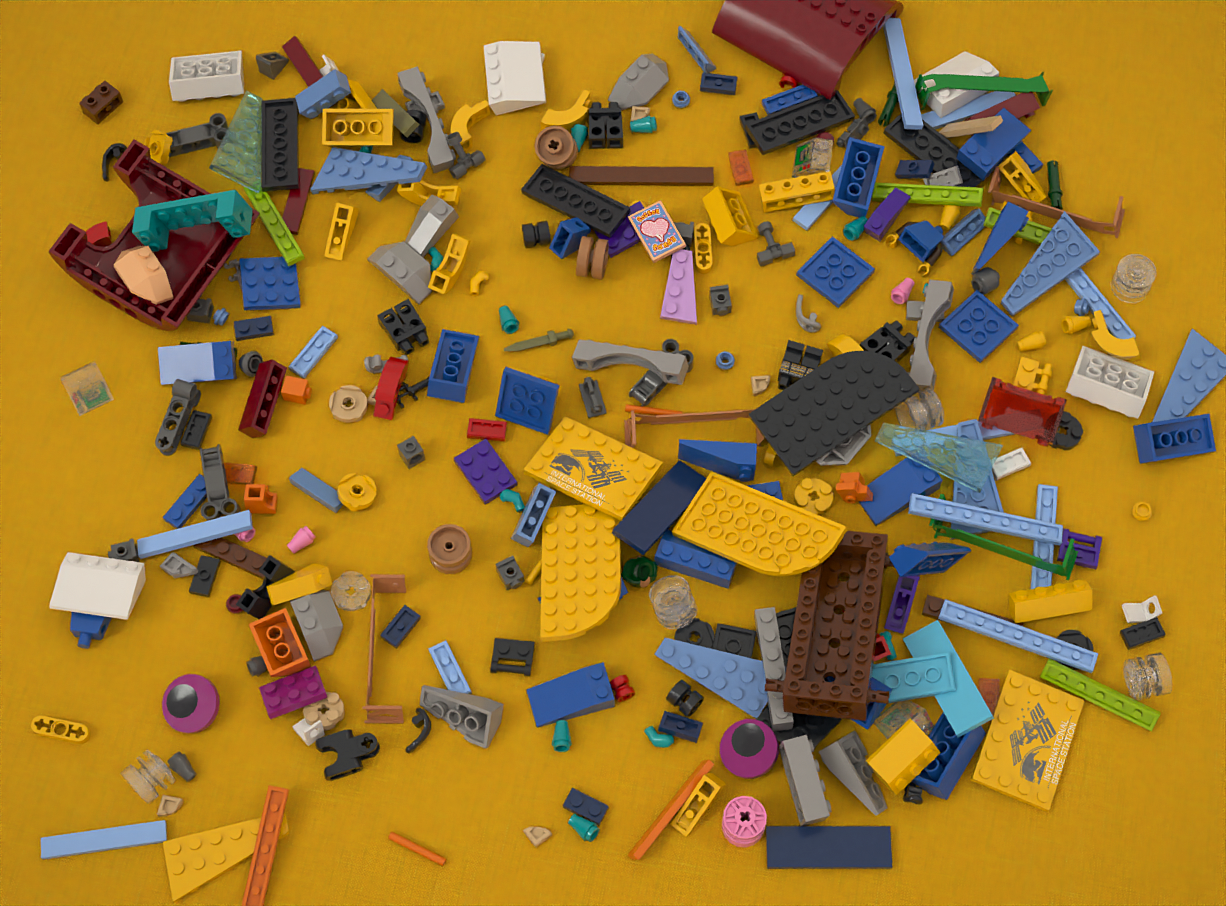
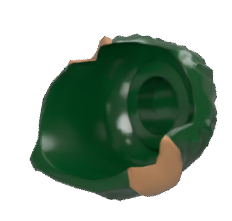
M639 555L625 562L621 577L634 587L644 588L656 579L658 567L651 559Z

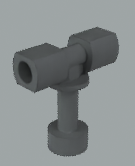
M454 132L446 137L449 146H454L459 155L458 163L449 169L454 179L458 180L465 175L467 169L471 166L477 167L486 161L485 156L479 150L472 154L465 153L460 144L462 138L459 132Z
M767 221L758 225L757 229L760 235L765 236L768 243L765 251L757 253L760 267L773 263V259L778 257L786 259L795 256V248L792 242L781 246L779 243H775L771 234L774 230L771 222Z

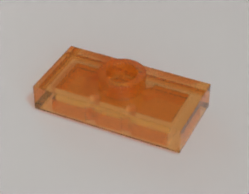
M746 150L728 152L735 185L753 183L754 179Z
M224 463L227 483L254 484L257 472L256 465Z
M979 678L978 691L993 715L1000 694L999 679Z

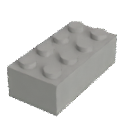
M807 735L782 741L779 746V752L800 826L825 821L830 816L831 806L829 800H825L823 792H826L823 780H819L817 772H820L817 759H813L812 752H814L812 740H808Z

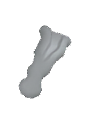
M799 294L796 303V317L799 325L807 332L814 333L819 331L821 324L816 322L817 315L815 313H811L809 319L803 316L801 308L803 295Z
M381 355L368 356L364 359L366 370L373 374L382 373L387 360H381ZM402 355L400 359L408 360V357Z

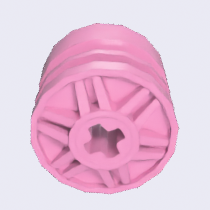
M749 796L734 798L727 804L723 813L722 831L729 843L737 847H749L761 839L767 819L763 805L758 800ZM747 816L748 821L745 820L744 822H742L741 817L745 818Z

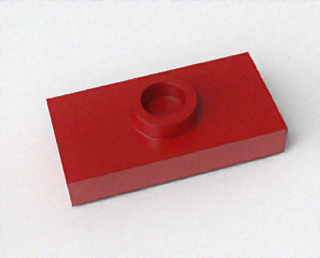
M469 418L467 438L505 442L507 422Z

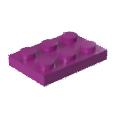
M316 666L259 687L270 719L328 698Z

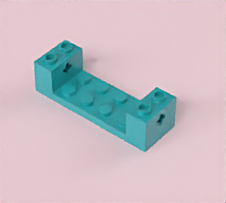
M236 190L135 208L132 233L145 246H149L153 252L167 249L169 230L220 222L232 237H242L250 235L253 209Z

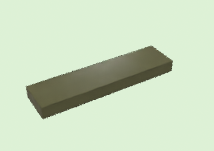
M383 89L372 99L377 109H394L393 124L406 137L419 126Z

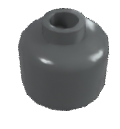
M986 267L973 275L971 284L975 291L978 290L983 295L997 289L1000 276L996 270Z

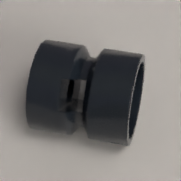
M407 110L406 112L419 126L408 137L400 131V138L408 143H419L423 140L427 117L421 111Z
M547 221L537 222L536 225L532 223L522 224L525 248L535 247L537 243L541 246L551 244Z
M680 680L668 693L666 700L674 707L679 706V711L689 718L700 707L704 697L696 690L691 691V686L684 680Z

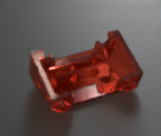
M992 377L978 421L982 423L981 427L992 430L995 427L1037 440V444L1048 447L1049 444L1053 445L1067 406V399L1057 397L1053 400V397L1050 395L1046 396L1013 386L1011 383L1006 385L1001 379Z

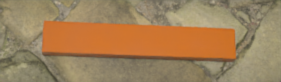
M709 759L703 760L630 851L627 855L632 860L641 859L689 798L702 777L712 769L714 764Z
M268 786L241 906H264L289 789Z

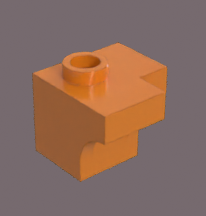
M860 472L841 473L840 482L836 483V491L844 502L854 504L859 501L873 500V493L868 486H865V479Z
M246 484L244 494L246 510H250L253 514H276L277 493L269 492V486L265 484Z

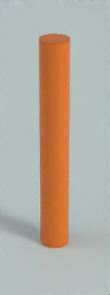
M626 404L625 412L633 410L634 413L648 415L682 414V411L630 404Z
M391 832L388 837L391 841L441 866H444L446 863V858L394 832Z

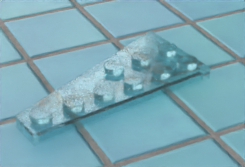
M246 90L209 169L256 193H259L261 190L262 98Z
M883 423L875 439V442L979 493L1003 447L1001 444Z

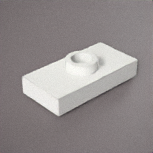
M1023 448L989 461L996 480L1031 465Z

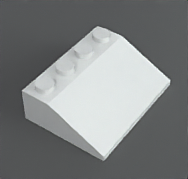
M498 41L484 45L488 100L495 115L546 103L540 42Z
M242 50L171 58L169 85L172 100L183 102L187 99L202 100L207 97L220 98L226 95L238 96L244 94Z
M964 51L923 74L922 77L930 74L999 77L1000 72L989 61ZM933 79L924 81L927 86L924 88L925 92L927 88L936 85ZM947 87L930 92L927 105L940 118H943L989 91L949 89Z
M1082 346L1066 392L1074 397L1083 398L1093 404H1099L1107 407L1109 410H1115L1128 417L1138 419L1146 402L1154 371Z
M67 552L60 566L49 607L50 609L128 620L146 581L144 563Z

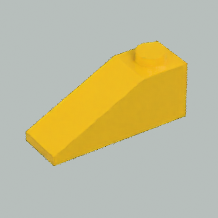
M1016 151L997 166L1023 198L1040 203L1047 197L1029 166Z
M336 203L324 257L343 260L355 227L359 208Z
M313 563L267 586V591L271 604L276 605L318 592L332 585L328 566Z
M711 772L705 774L670 825L688 837L727 784Z

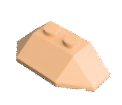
M137 246L121 252L114 263V268L131 293L150 300L156 305L173 299L166 271L149 246Z

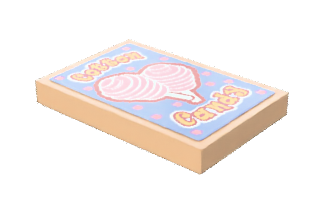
M661 200L628 216L631 225L653 263L686 247L683 238Z

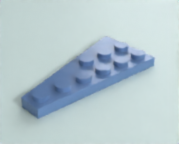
M332 147L310 191L312 194H319V191L326 190L327 192H334L335 189L343 188L345 190L371 188L372 185L377 184L388 186V183L394 182L399 184L420 182L427 166L423 162Z
M1191 329L1152 422L1187 417L1226 376V354L1194 329Z
M974 419L959 422L957 425L952 502L1004 513L978 421ZM951 523V529H960L974 535L990 532L984 529Z
M664 638L654 654L755 719L759 717L768 702L767 692L765 691L766 681L763 662L760 660L669 638Z

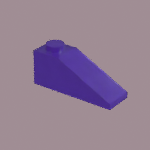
M895 187L864 225L865 233L881 242L911 196Z
M899 575L885 623V629L904 634L920 575L900 577Z

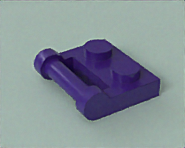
M1063 528L1062 543L1059 546L1057 561H1064L1070 543L1067 541L1068 539H1075L1074 541L1092 544L1093 547L1073 543L1075 551H1078L1074 565L1096 569L1102 537L1070 532L1069 529Z

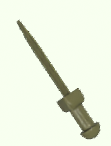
M572 329L559 333L547 331V335L516 342L504 348V351H521L549 343L550 346H554L557 344V340L572 339L574 332Z

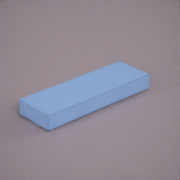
M322 325L289 365V370L305 379L337 340L338 335Z
M447 641L428 648L447 690L472 694Z

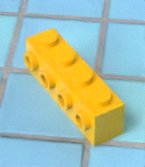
M831 171L759 185L764 213L833 200L835 193Z
M1076 580L1065 584L1058 583L1053 586L1036 587L1035 589L1018 590L1009 593V613L1015 623L1092 610V589L1086 580Z

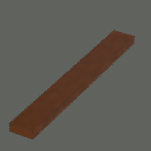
M569 166V177L584 185L713 186L714 184L713 167Z

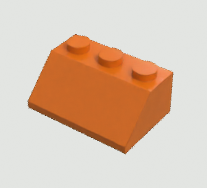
M286 608L249 624L271 677L289 676L311 667Z

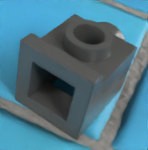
M673 222L685 244L691 247L694 222H690V225L683 222Z
M729 286L710 287L709 298L712 314L723 316L731 313L732 305Z
M207 298V300L199 299L186 316L187 320L210 324L214 309L212 300L210 298Z
M133 538L127 542L111 545V551H108L109 558L140 562L137 545Z
M514 556L496 563V571L506 590L516 589L522 585L524 575L517 565Z

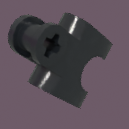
M350 729L324 736L315 742L316 749L322 753L328 751L338 753L337 761L324 769V776L328 781L360 772L363 769L361 761L376 756L380 750V745L373 734L364 733L354 737ZM369 742H370V743H371V744H370V748H366V747H367V744H366V743H369Z

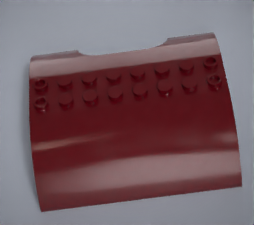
M725 0L714 23L712 33L831 100L840 88L842 75L889 18H898L903 12L904 7L897 0Z
M135 139L113 166L116 174L137 197L139 207L211 194L151 159L150 148ZM254 209L252 211L251 226L260 215ZM134 216L118 238L106 247L95 246L88 242L86 232L70 223L48 251L54 261L70 277L91 293L131 317L165 331L178 329L244 237H232L220 222L169 230L167 249L153 252V254L166 271L173 299L156 305L150 300L131 293L114 268V263L122 251L137 246H145L132 233Z

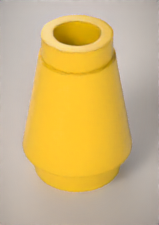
M956 205L944 206L939 224L943 230L948 231L961 214V207Z
M1066 316L1061 322L1062 330L1064 333L1069 334L1078 332L1091 325L1089 316Z
M1034 331L1017 341L1020 352L1041 349L1046 345L1042 331Z

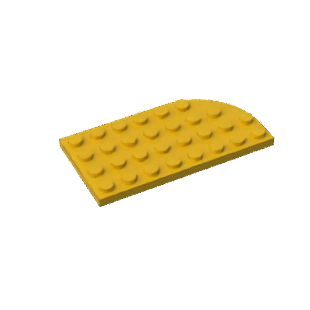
M714 472L709 474L672 530V534L675 537L757 572L773 576L795 575L818 566L834 552L847 532L846 526Z
M587 504L549 507L542 522L540 626L542 642L567 640L585 635L586 631L596 625L600 626L609 617V613L617 605L620 598L621 539L612 534V531L621 521Z

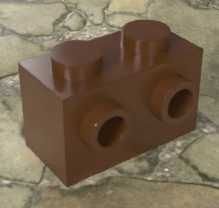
M104 81L97 85L88 96H85L79 104L82 112L96 124H99L123 103V99L117 89Z

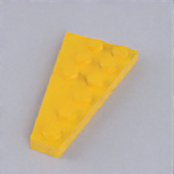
M286 812L284 813L279 840L290 834ZM261 818L163 841L174 904L185 895L198 890L203 884L208 881L211 882L239 865L241 861L252 857Z

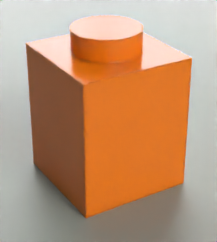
M286 376L281 390L283 400L305 405L307 398L309 399L312 393L308 380Z

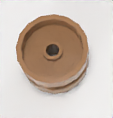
M546 127L536 138L535 151L545 166L553 170H562L571 166L576 160L578 154L577 142L568 130L563 127Z
M582 236L577 257L576 276L587 277L591 268L592 278L603 280L608 262L609 240L598 239L594 248L593 238Z
M445 524L437 527L430 534L427 545L429 558L432 565L438 571L445 574H455L463 571L469 565L472 559L471 542L468 533L462 527L454 524Z

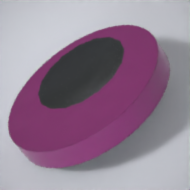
M196 674L180 676L168 686L162 700L164 718L173 729L179 732L190 734L201 732L212 724L218 714L220 705L219 694L215 685L203 676Z
M744 719L732 724L725 731L720 742V756L723 764L731 773L744 779H754L765 775L775 765L779 755L777 736L768 725L756 719Z

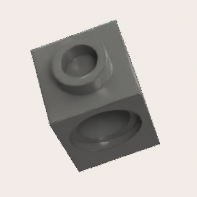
M414 436L397 445L399 455L408 469L425 460L424 451Z

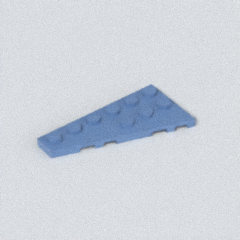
M1065 211L1001 300V304L1012 317L1099 255L1100 251Z

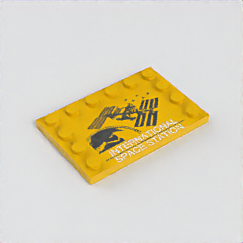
M565 416L524 468V474L622 521L662 469L663 462Z
M1009 669L993 712L994 719L990 721L971 781L1048 812L1084 700Z

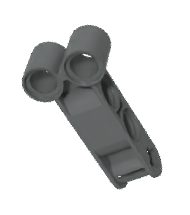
M221 113L213 114L210 117L209 123L167 133L173 140L170 146L171 153L169 152V157L217 146L221 151H227L232 147L229 127L225 116Z
M674 339L664 341L662 351L671 354L679 353L686 356L687 361H689L687 373L690 372L693 368V354L688 350L679 351V344ZM673 349L674 352H668L666 350ZM648 370L632 387L628 396L638 400L642 404L641 406H647L668 383L664 382L651 370Z
M176 379L173 384V397L155 440L156 447L166 456L175 453L192 408L198 405L201 397V391L197 390L196 384ZM179 407H184L181 412L176 413ZM177 424L174 430H169L171 425Z
M220 444L217 447L200 448L208 502L201 507L202 516L209 521L220 518L221 514L227 516L239 513L241 510L240 506L229 496ZM228 505H235V509L233 512H226V508ZM210 508H215V514L208 517L207 511Z

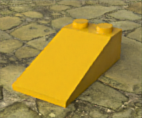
M323 109L322 145L327 147L393 146L394 109Z

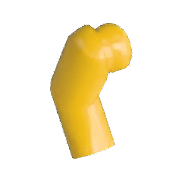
M481 270L470 280L471 296L479 295V284L489 279L487 272Z

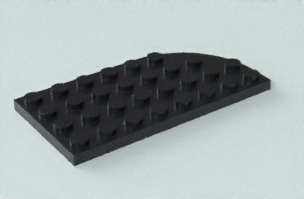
M852 351L837 355L826 361L748 415L791 475L795 476L919 392L920 388L906 370L891 358L871 351Z

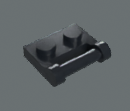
M495 638L490 673H497L498 671L524 674V676L530 677L535 642ZM499 660L525 662L526 664L525 666L498 664Z

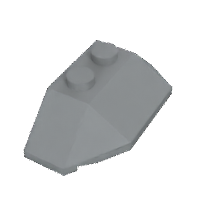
M653 53L642 54L619 77L608 101L618 102L621 110L632 108V106L638 107L648 104L669 82L666 62Z
M404 241L379 246L367 259L419 305L432 292V289L428 288L431 279L430 263Z
M868 425L815 462L820 466L847 465L871 437V426Z
M322 589L318 592L290 600L314 662L332 655L343 630V624L330 592Z

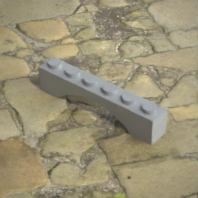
M418 66L398 72V82L403 95L421 108L430 123L432 135L427 154L433 173L453 167L456 156L454 150H450L446 140L448 135L443 133L444 125L442 119H438L436 115L438 113L437 106L431 102L432 94L430 88H426L424 84L426 82L424 73L419 71Z
M929 280L928 286H925L924 297L926 299L925 303L921 305L922 318L917 323V331L919 333L918 337L914 339L913 347L915 352L910 357L911 371L908 372L920 388L919 391L933 393L937 375L929 360L928 344L936 321L951 307L954 293L952 282Z
M579 339L572 356L577 369L595 371L614 364H634L651 370L666 383L678 385L683 384L689 367L686 356L679 353L671 354L645 348H632L626 345H613L607 342H594L592 340Z
M775 607L755 609L754 620L765 681L766 678L782 681L785 679L786 673ZM767 691L772 730L792 729L793 716L792 713L784 712L783 693Z

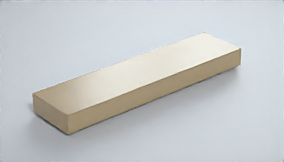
M999 115L950 123L939 133L945 138L993 131L1002 123L1003 119Z

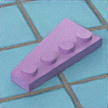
M681 249L672 255L660 319L697 325L692 251Z

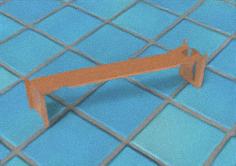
M995 167L988 193L992 191V206H994V203H1004L1006 201L1025 210L1057 220L1060 219L1064 210L1016 195L1010 196L1000 193L999 188L1002 179L999 167ZM1123 196L1119 198L1113 224L1094 222L1092 219L1065 212L1077 226L1103 234L1115 235V238H1118L1125 209H1122ZM1104 226L1114 227V231H1106Z
M631 410V418L624 420L625 445L632 448L636 445L635 424L651 423V425L736 420L739 417L750 418L748 414L754 410L656 416L634 414V411ZM635 417L642 418L640 421H635ZM756 427L757 446L761 447V442L765 438Z
M371 574L370 577L374 578L372 586L368 688L366 706L362 707V709L367 711L368 720H365L364 723H403L402 706L369 705V700L372 697L376 609H374L375 592L406 593L405 575ZM389 714V715L398 716V717L378 716V715Z

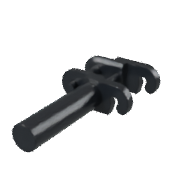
M429 377L410 387L405 382H402L403 385L400 387L399 392L403 389L406 392L401 395L398 393L397 403L401 409L404 408L403 403H401V397L408 394L417 401L418 398L415 396V393L428 386Z

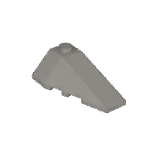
M431 195L420 207L405 243L420 256L424 257L429 249L436 244L458 219L457 212L441 198Z
M426 685L422 686L420 705L438 719L442 718L450 724L449 727L452 730H458L464 735L465 740L486 749L489 747L501 723L504 704L485 697Z
M855 730L819 751L821 759L828 769L875 816L887 809L880 786L873 780L872 773L874 771L866 762L865 756L868 755Z

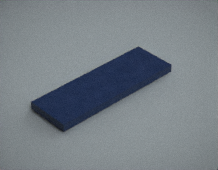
M679 460L613 529L612 534L644 555L685 512L707 478Z
M766 826L767 869H892L890 826Z

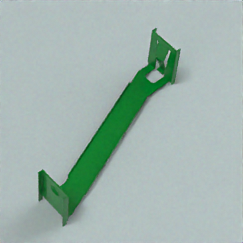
M1044 72L1040 76L1029 79L954 74H930L922 77V74H920L915 84L916 93L922 105L921 110L925 109L930 92L947 87L949 89L1036 92L1042 106L1047 104L1053 90L1049 92L1044 81ZM933 79L936 85L927 88L925 92L924 88L927 86L924 81Z
M940 494L939 499L946 500L944 494ZM931 518L929 526H932L933 530L936 531L934 538L944 536L960 539L1060 576H1066V580L1070 579L1078 554L1073 545L1075 539L1070 540L1063 564L1057 565L1044 562L1041 558L960 529L954 530L942 526L944 521ZM944 529L946 533H940V530Z

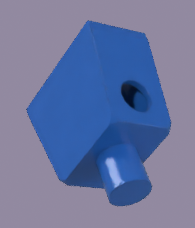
M577 217L562 221L557 228L549 249L558 257L564 259L579 249L582 236L587 237L591 232V228Z
M71 612L70 630L75 637H79L77 646L87 649L90 647L91 639L102 640L112 617Z

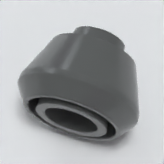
M250 351L240 357L239 367L247 376L254 377L259 363L263 362V358L260 353Z

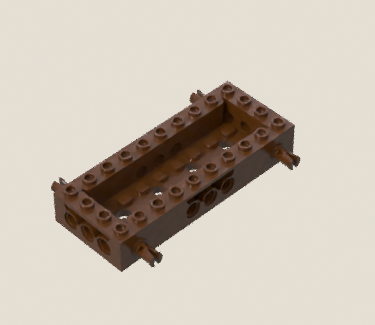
M847 531L837 548L824 562L802 573L786 676L782 681L766 678L765 684L766 692L783 693L784 712L866 721L868 704L870 702L889 704L890 691L871 690L870 687L885 571L888 567L895 568L889 558L888 534ZM846 576L849 578V580L843 582L840 581L839 578ZM842 609L845 612L843 614H836L834 611ZM833 642L840 644L837 648H832L829 645ZM828 676L835 678L833 682H826L824 679Z

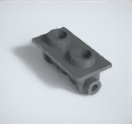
M866 117L853 121L847 128L848 132H844L837 139L839 147L844 146L847 148L849 137L861 140L867 134L869 127Z
M591 377L585 378L584 382L579 384L588 418L607 414L597 380L594 381Z

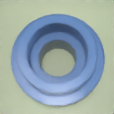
M677 91L672 97V102L676 107L684 108L689 105L690 97L685 91Z
M1082 298L1076 301L1074 307L1075 314L1084 316L1089 312L1090 304L1087 303V299Z
M225 308L218 309L214 314L215 325L223 326L229 313L226 312Z
M724 351L717 355L716 365L720 369L728 370L733 367L735 359L730 352Z

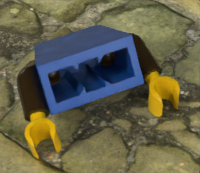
M928 221L907 222L896 231L895 235L889 234L886 237V243L893 241L890 244V248H895L898 239L922 262L926 261V264H922L918 268V273L922 269L926 270L923 276L925 278L929 274V267L933 266L942 254L943 230L940 226L933 227Z

